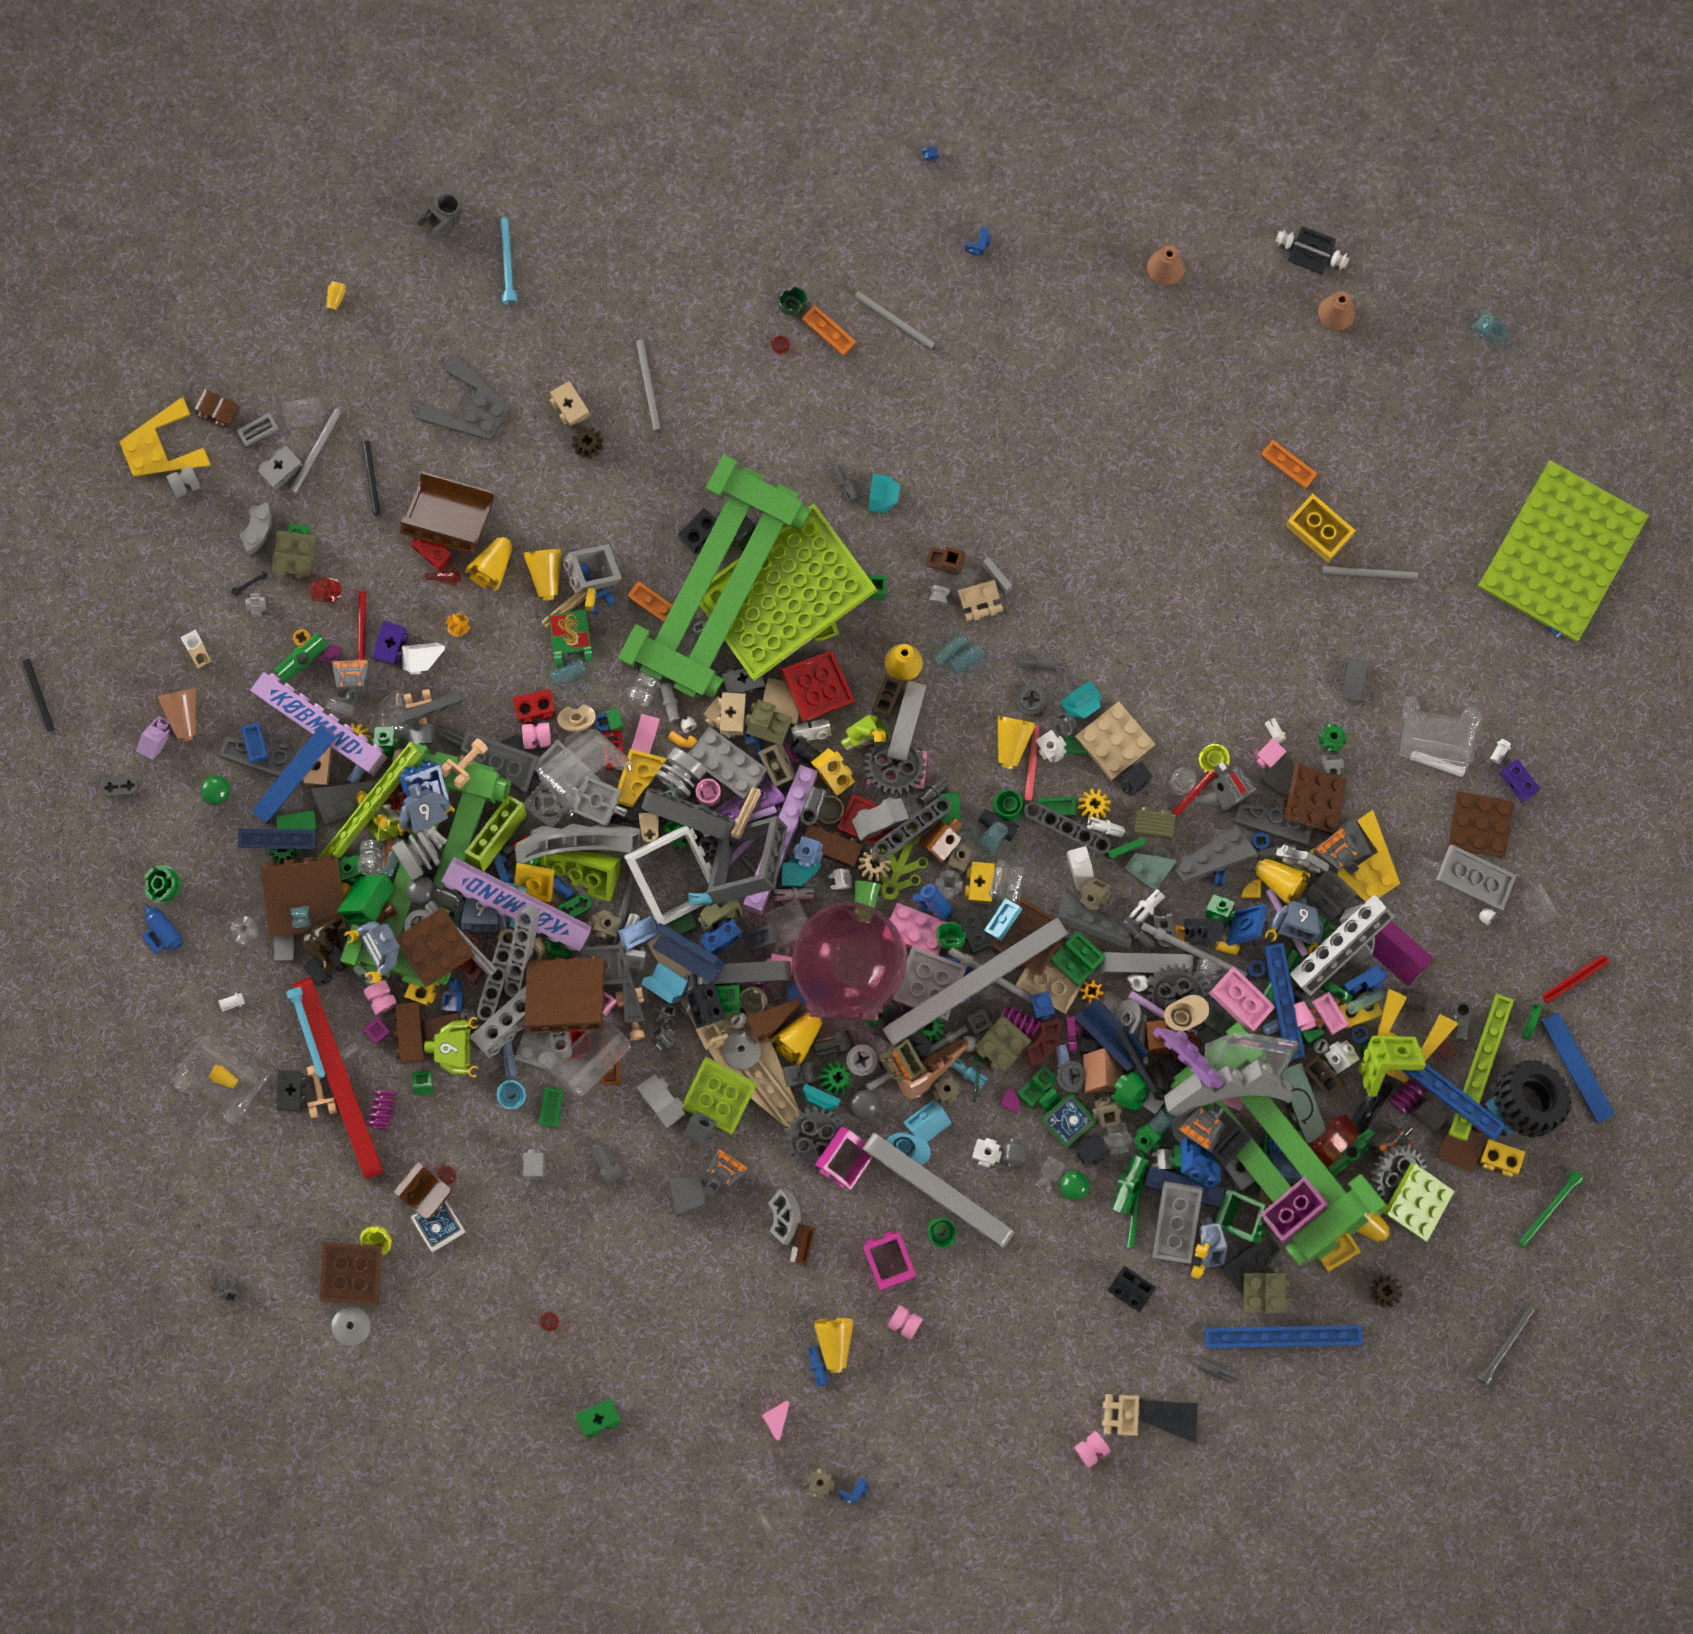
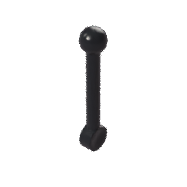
M261 572L258 577L239 588H233L231 590L232 594L238 595L239 591L260 579H265L267 573Z

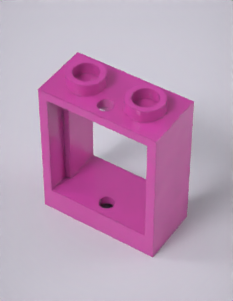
M841 1127L815 1165L821 1169L819 1171L820 1174L828 1179L829 1177L833 1178V1183L841 1189L846 1187L851 1190L873 1157L863 1150L866 1144L865 1141L849 1129ZM847 1140L860 1150L861 1153L844 1178H842L827 1166L844 1141Z
M894 1231L888 1232L883 1235V1239H870L865 1241L866 1245L863 1246L879 1291L916 1278L900 1232L896 1234ZM897 1240L908 1271L881 1281L870 1249Z

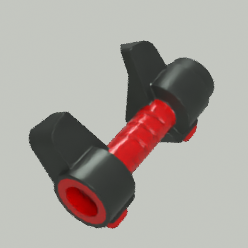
M529 822L522 823L525 835L513 843L508 840L502 847L508 858L516 856V843L530 837L531 831L538 828V825L532 827Z

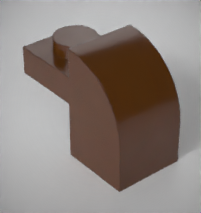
M931 547L926 566L943 570L949 574L959 575L961 574L966 554L962 550L945 547V550Z

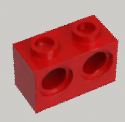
M414 538L410 542L412 548L439 572L453 559L451 553L442 545Z
M550 689L513 697L519 723L530 724L537 718L547 720L556 714ZM541 702H548L549 707L547 709L539 708ZM523 706L531 708L527 714H522L520 710Z

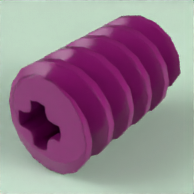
M1006 1005L1001 1015L1005 1016L1026 1036L1032 1039L1041 1021L1034 1024V1017L1027 1020L1028 1013L1020 1016L1021 1009L1014 1012V1005L1010 1008H1007Z
M1412 1078L1408 1079L1409 1084H1403L1404 1089L1399 1088L1397 1090L1398 1094L1394 1093L1392 1095L1393 1100L1388 1099L1399 1112L1408 1115L1407 1107L1412 1110L1414 1109L1411 1104L1412 1102L1419 1104L1417 1097L1425 1098L1422 1093L1423 1091L1430 1093Z
M389 1090L375 1091L374 1095L378 1098L372 1099V1102L377 1106H372L370 1109L375 1113L369 1114V1118L374 1121L368 1122L367 1125L373 1129L391 1132L386 1128V1126L393 1124L388 1121L389 1118H394V1115L390 1114L389 1111L396 1109L391 1106V1103H397V1100L392 1097L399 1095V1093Z

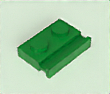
M740 985L715 986L718 991L720 1004L724 1009V1014L742 1013Z

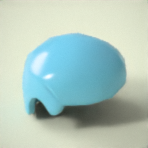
M515 1080L504 1081L498 1087L496 1093L498 1102L506 1109H518L526 1099L524 1086ZM516 1094V1097L514 1099H507L508 1097Z

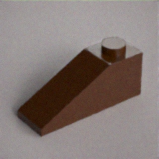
M800 998L747 1017L745 1027L753 1044L769 1042L798 1010L801 1003Z

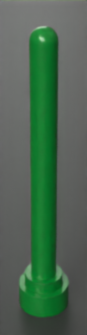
M1573 1170L1568 1175V1183L1518 1243L1520 1247L1527 1245L1574 1187L1581 1186L1585 1181L1579 1173Z

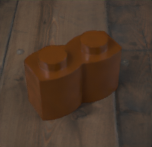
M206 389L195 407L199 418L206 421L208 418L214 420V424L223 429L225 426L231 427L240 410L239 405Z

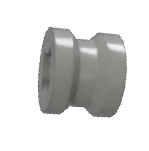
M931 586L932 595L928 601L933 604L946 606V597L949 595L950 590L942 586Z

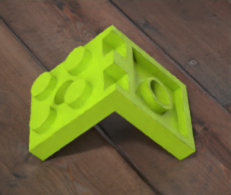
M1372 1036L1367 1049L1364 1051L1363 1060L1359 1063L1358 1070L1359 1074L1362 1075L1363 1085L1368 1095L1376 1096L1387 1070H1424L1426 1064L1416 1037Z

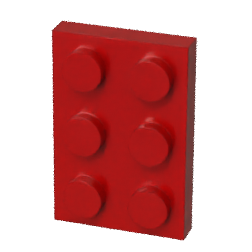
M852 794L837 829L859 839L852 820L858 815L859 811L863 809L870 810L879 805ZM885 829L881 832V835L863 841L875 845L877 841L894 829Z

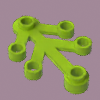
M914 829L908 830L911 833L916 832ZM920 836L903 848L898 862L894 855L888 858V860H891L890 867L893 874L891 879H889L888 875L886 878L880 875L883 883L880 893L883 898L893 900L899 895L900 890L910 886H918L921 882L920 876L914 874L910 876V879L897 883L901 875L919 868L925 869L928 866V860L925 857H920L917 861L905 865L912 847L918 844ZM925 860L926 865L920 866L919 861ZM877 861L874 863V869H876ZM913 877L919 879L917 884L912 883L911 879ZM888 887L893 888L894 891L892 894H888L886 892V889Z

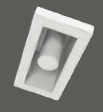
M440 643L402 646L403 669L410 672V674H421V671L428 670L445 650V646Z
M1086 846L1067 852V859L1077 891H1080L1084 884L1087 885L1094 877Z

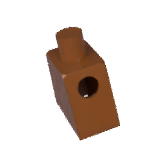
M956 818L948 825L939 821L919 840V843L932 856L943 862L961 841L956 832L963 825Z
M1164 1019L1146 1022L1148 1058L1166 1056L1169 1049L1164 1045L1166 1041L1162 1037L1157 1038L1153 1034L1157 1027L1167 1029Z

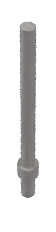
M1145 922L1141 927L1142 930L1154 935V938L1160 941L1164 940L1226 971L1233 967V965L1167 934L1166 930L1160 927L1157 929ZM1235 967L1246 978L1248 972Z
M953 947L948 953L961 961L960 963L966 967L976 970L982 966L974 961L970 955H964ZM1002 977L995 981L1031 1004L1029 997L1031 995Z
M964 1025L954 1032L950 1031L945 1034L944 1038L933 1044L927 1056L947 1044L951 1045L956 1042L957 1038L969 1032L967 1027ZM888 1072L867 1083L866 1087L868 1090L871 1091L891 1079Z

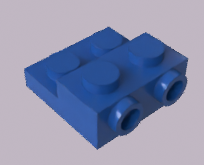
M427 760L421 763V767H408L403 770L404 773L399 774L403 792L407 794V797L411 796L408 787L418 783L422 791L429 789L431 792H438L448 799L439 764Z
M733 919L720 923L718 925L719 929L714 932L710 930L702 935L703 939L700 942L705 950L716 955L742 938L741 931Z
M1376 965L1346 983L1342 989L1351 996L1359 992L1360 989H1363L1364 992L1370 990L1373 993L1381 988L1383 981L1388 978V975L1383 967L1380 968Z
M1187 1137L1181 1140V1173L1209 1188L1220 1183L1221 1166L1215 1163V1155Z

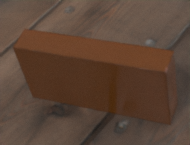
M798 1223L790 1262L807 1266L815 1228Z

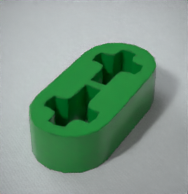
M581 894L560 905L558 910L563 912V908L567 910L574 908V910L569 912V915L576 918L590 910L592 902L589 896ZM580 899L588 900L586 908L582 906L575 908V906L580 903Z

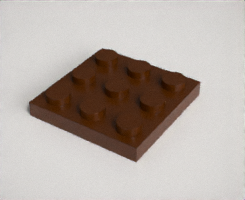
M1295 764L1284 820L1333 835L1337 832L1347 779L1301 764Z
M1458 791L1448 848L1449 845H1454L1468 852L1505 858L1514 802Z
M1020 897L1016 905L1020 906L1022 911L1003 940L1000 941L995 938L991 948L1002 953L1056 918ZM1063 924L1068 932L1070 926ZM1063 938L1021 966L1040 977Z
M444 907L395 937L401 951L425 987H428L475 957V954Z
M323 1242L319 1301L379 1305L383 1246Z

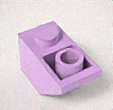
M158 716L141 734L136 752L153 760L160 753L173 730L169 721Z

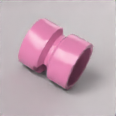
M549 722L538 723L537 726L533 724L522 725L524 749H535L537 745L540 748L551 746Z
M703 779L696 786L698 803L706 804L709 808L719 803L721 791L719 784L715 780Z
M386 980L374 983L363 991L368 1001L373 1002L371 1007L376 1016L395 1007V1004H398L394 995L389 994L390 988Z
M899 1305L887 1327L895 1332L901 1331V1336L911 1341L923 1318L915 1313L910 1315L908 1309Z
M1096 1431L1087 1437V1442L1082 1441L1074 1447V1450L1088 1468L1098 1462V1457L1103 1458L1111 1452L1108 1445Z

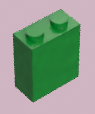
M384 874L358 876L337 912L348 924L375 922L396 886Z

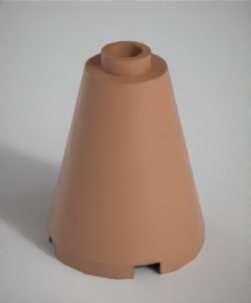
M1165 246L1150 257L1147 270L1154 282L1169 286L1181 279L1184 274L1185 265L1175 247Z
M1344 291L1326 297L1318 309L1321 323L1327 329L1336 331L1348 328L1353 323L1356 315L1352 299Z
M195 688L158 696V700L177 739L181 738L182 742L193 740V735H196Z

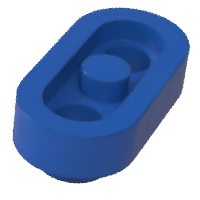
M499 852L494 861L500 879L505 883H513L511 872H506L504 866L508 864L505 855H500Z

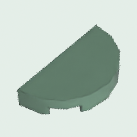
M359 964L353 968L364 984H367L368 987L374 984H370L373 978H366L367 972Z

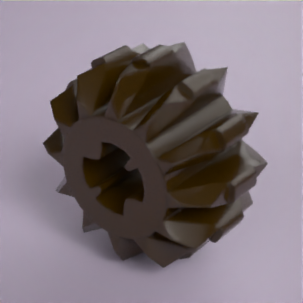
M584 426V432L577 430L578 436L572 437V440L575 441L572 443V448H576V454L581 453V458H585L586 454H588L589 459H592V453L598 456L599 451L597 449H603V445L600 443L604 442V439L600 437V431L594 433V427L587 431V427ZM586 439H589L590 445L586 446L585 443Z
M1383 1275L1379 1276L1380 1282L1376 1279L1373 1280V1284L1377 1287L1371 1286L1369 1290L1375 1291L1374 1294L1370 1295V1298L1376 1296L1378 1298L1374 1302L1375 1305L1382 1301V1308L1386 1307V1303L1391 1308L1393 1307V1301L1397 1304L1400 1302L1396 1296L1401 1297L1403 1293L1397 1292V1290L1402 1288V1285H1395L1398 1282L1397 1278L1390 1282L1391 1275H1387L1386 1281ZM1385 1286L1391 1291V1294H1388L1387 1297L1382 1292V1289L1386 1288Z

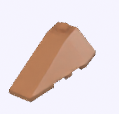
M959 1038L951 1045H947L929 1055L924 1061L920 1060L925 1071L912 1081L897 1080L902 1094L910 1100L920 1097L969 1047L968 1043Z

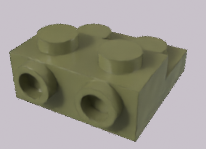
M278 530L275 551L273 553L272 570L281 576H286L288 573L295 574L296 578L302 579L310 576L313 567L316 536Z
M758 700L757 703H752L744 725L748 726L747 734L782 745L793 717L775 712L776 705Z
M735 899L725 902L722 908H719L716 903L706 906L700 913L701 917L698 918V921L705 933L710 930L714 932L719 929L718 925L723 921H731L733 919L737 923L745 918L740 903Z
M1001 1015L977 1041L976 1051L983 1058L987 1056L992 1060L991 1065L995 1069L1005 1071L1030 1044L1031 1039L1005 1016Z
M1243 1273L1245 1313H1286V1308H1289V1297L1286 1296V1289L1289 1288V1278L1286 1277L1285 1273Z

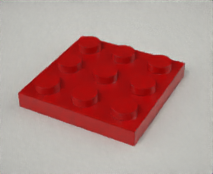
M832 650L780 670L803 722L855 703L852 692Z

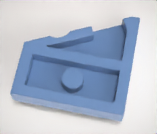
M1274 1152L1269 1153V1160L1288 1183L1296 1184L1303 1178L1287 1157Z

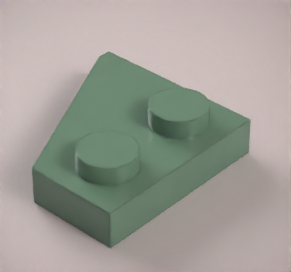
M1136 852L1125 866V869L1150 888L1156 890L1178 860Z

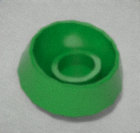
M1002 790L995 795L992 801L994 813L1007 821L1017 820L1024 813L1025 800L1016 790Z

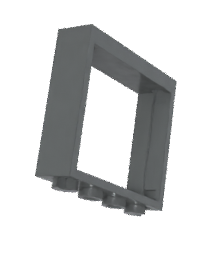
M778 816L747 824L740 839L732 836L730 840L719 838L707 894L719 904L775 889L788 826ZM767 835L759 874L725 884L734 844Z

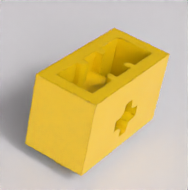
M972 862L971 867H967L966 878H970V884L965 887V897H968V902L991 904L995 864ZM978 878L982 879L981 881L985 883L981 887H977V883H974L977 882Z

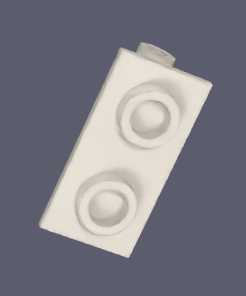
M824 719L812 721V728L808 727V723L794 725L791 728L794 741L801 735L807 741L825 739L828 736H832L829 720Z

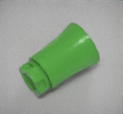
M855 881L854 920L872 922L881 884Z

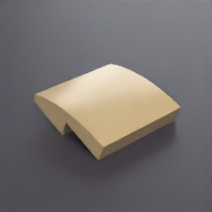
M768 678L763 701L776 705L775 712L793 717L791 724L797 725L799 712L785 681Z

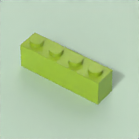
M509 795L507 796L506 801L502 802L464 852L467 864L483 872L486 870L527 816L524 803Z

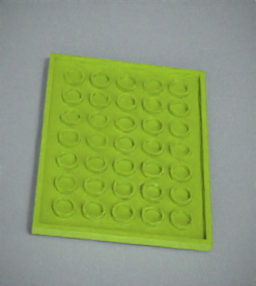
M1549 460L1477 587L1578 643L1649 515Z
M814 503L808 507L812 511L802 530L795 526L790 528L786 525L781 529L725 638L728 646L754 681L878 591ZM739 559L714 576L700 604L708 618L712 614Z

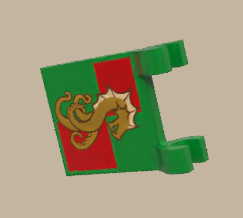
M586 609L548 615L555 666L563 665L562 654L584 651L586 662L593 661Z

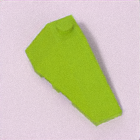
M584 851L558 852L540 857L541 867L555 870V875L558 877L563 875L569 877L572 880L571 884L577 887L578 884L588 889L586 893L592 897L605 901L611 900L620 875V858L604 853Z

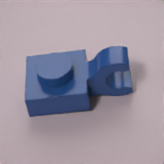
M449 978L448 991H443L440 1010L460 1012L463 993L459 992V990L463 987V980Z

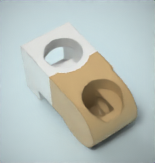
M196 630L180 637L198 669L212 662Z

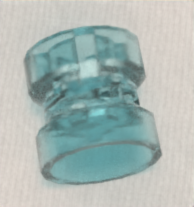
M309 906L290 908V913L293 916V928L312 925L311 919L308 916L310 912Z

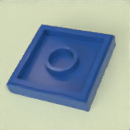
M1265 904L1238 910L1233 922L1231 921L1226 943L1231 946L1260 938L1268 907Z

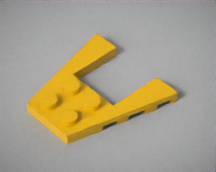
M181 397L119 441L133 477L174 472L192 466L193 469L211 466L204 448L168 461L156 432L157 428L190 416L184 397Z
M1373 810L1356 822L1378 853L1359 864L1358 867L1360 869L1352 876L1344 868L1336 873L1358 893L1357 896L1365 903L1374 894L1380 898L1400 885ZM1317 847L1309 851V853L1314 855L1313 852Z
M1390 988L1387 990L1378 1036H1398L1390 1032V1029L1407 997ZM1439 1014L1423 1047L1419 1046L1424 1061L1458 1025V1022ZM1401 1070L1386 1071V1074L1404 1083L1410 1078Z

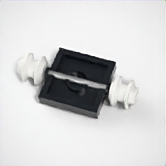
M1304 226L1301 227L1297 239H1294L1293 232L1286 234L1284 229L1283 232L1279 231L1275 241L1278 242V247L1281 244L1285 245V250L1290 248L1292 244L1293 249L1288 262L1323 275L1328 261L1331 260L1332 268L1337 265L1339 270H1341V268H1346L1349 260L1346 257L1347 253L1344 256L1340 255L1339 250L1334 255L1332 254L1337 239Z

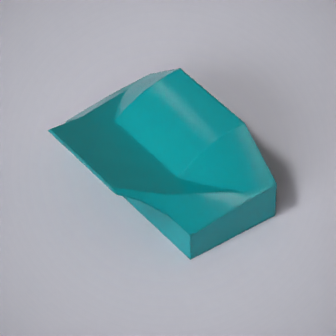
M873 474L868 512L887 514L892 506L898 504L900 484L894 481L891 476Z
M1089 681L1069 694L1060 704L1066 713L1069 714V717L1085 719L1101 707L1100 699L1102 696L1094 684Z
M805 1084L802 1090L808 1104L817 1108L823 1107L825 1111L837 1109L841 1101L808 1084Z

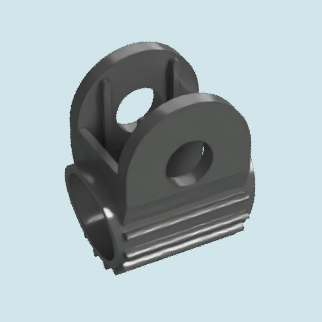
M451 192L440 194L436 197L435 201L430 202L418 214L415 223L418 226H423L429 221L435 227L432 229L431 239L433 241L441 239L452 227L455 228V225H458L459 220H461L462 203L460 198H457L456 194L453 195ZM444 207H451L455 211L452 213H445L440 209Z

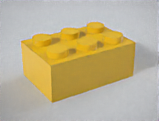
M1314 494L1302 504L1286 523V527L1327 563L1353 537L1356 531Z

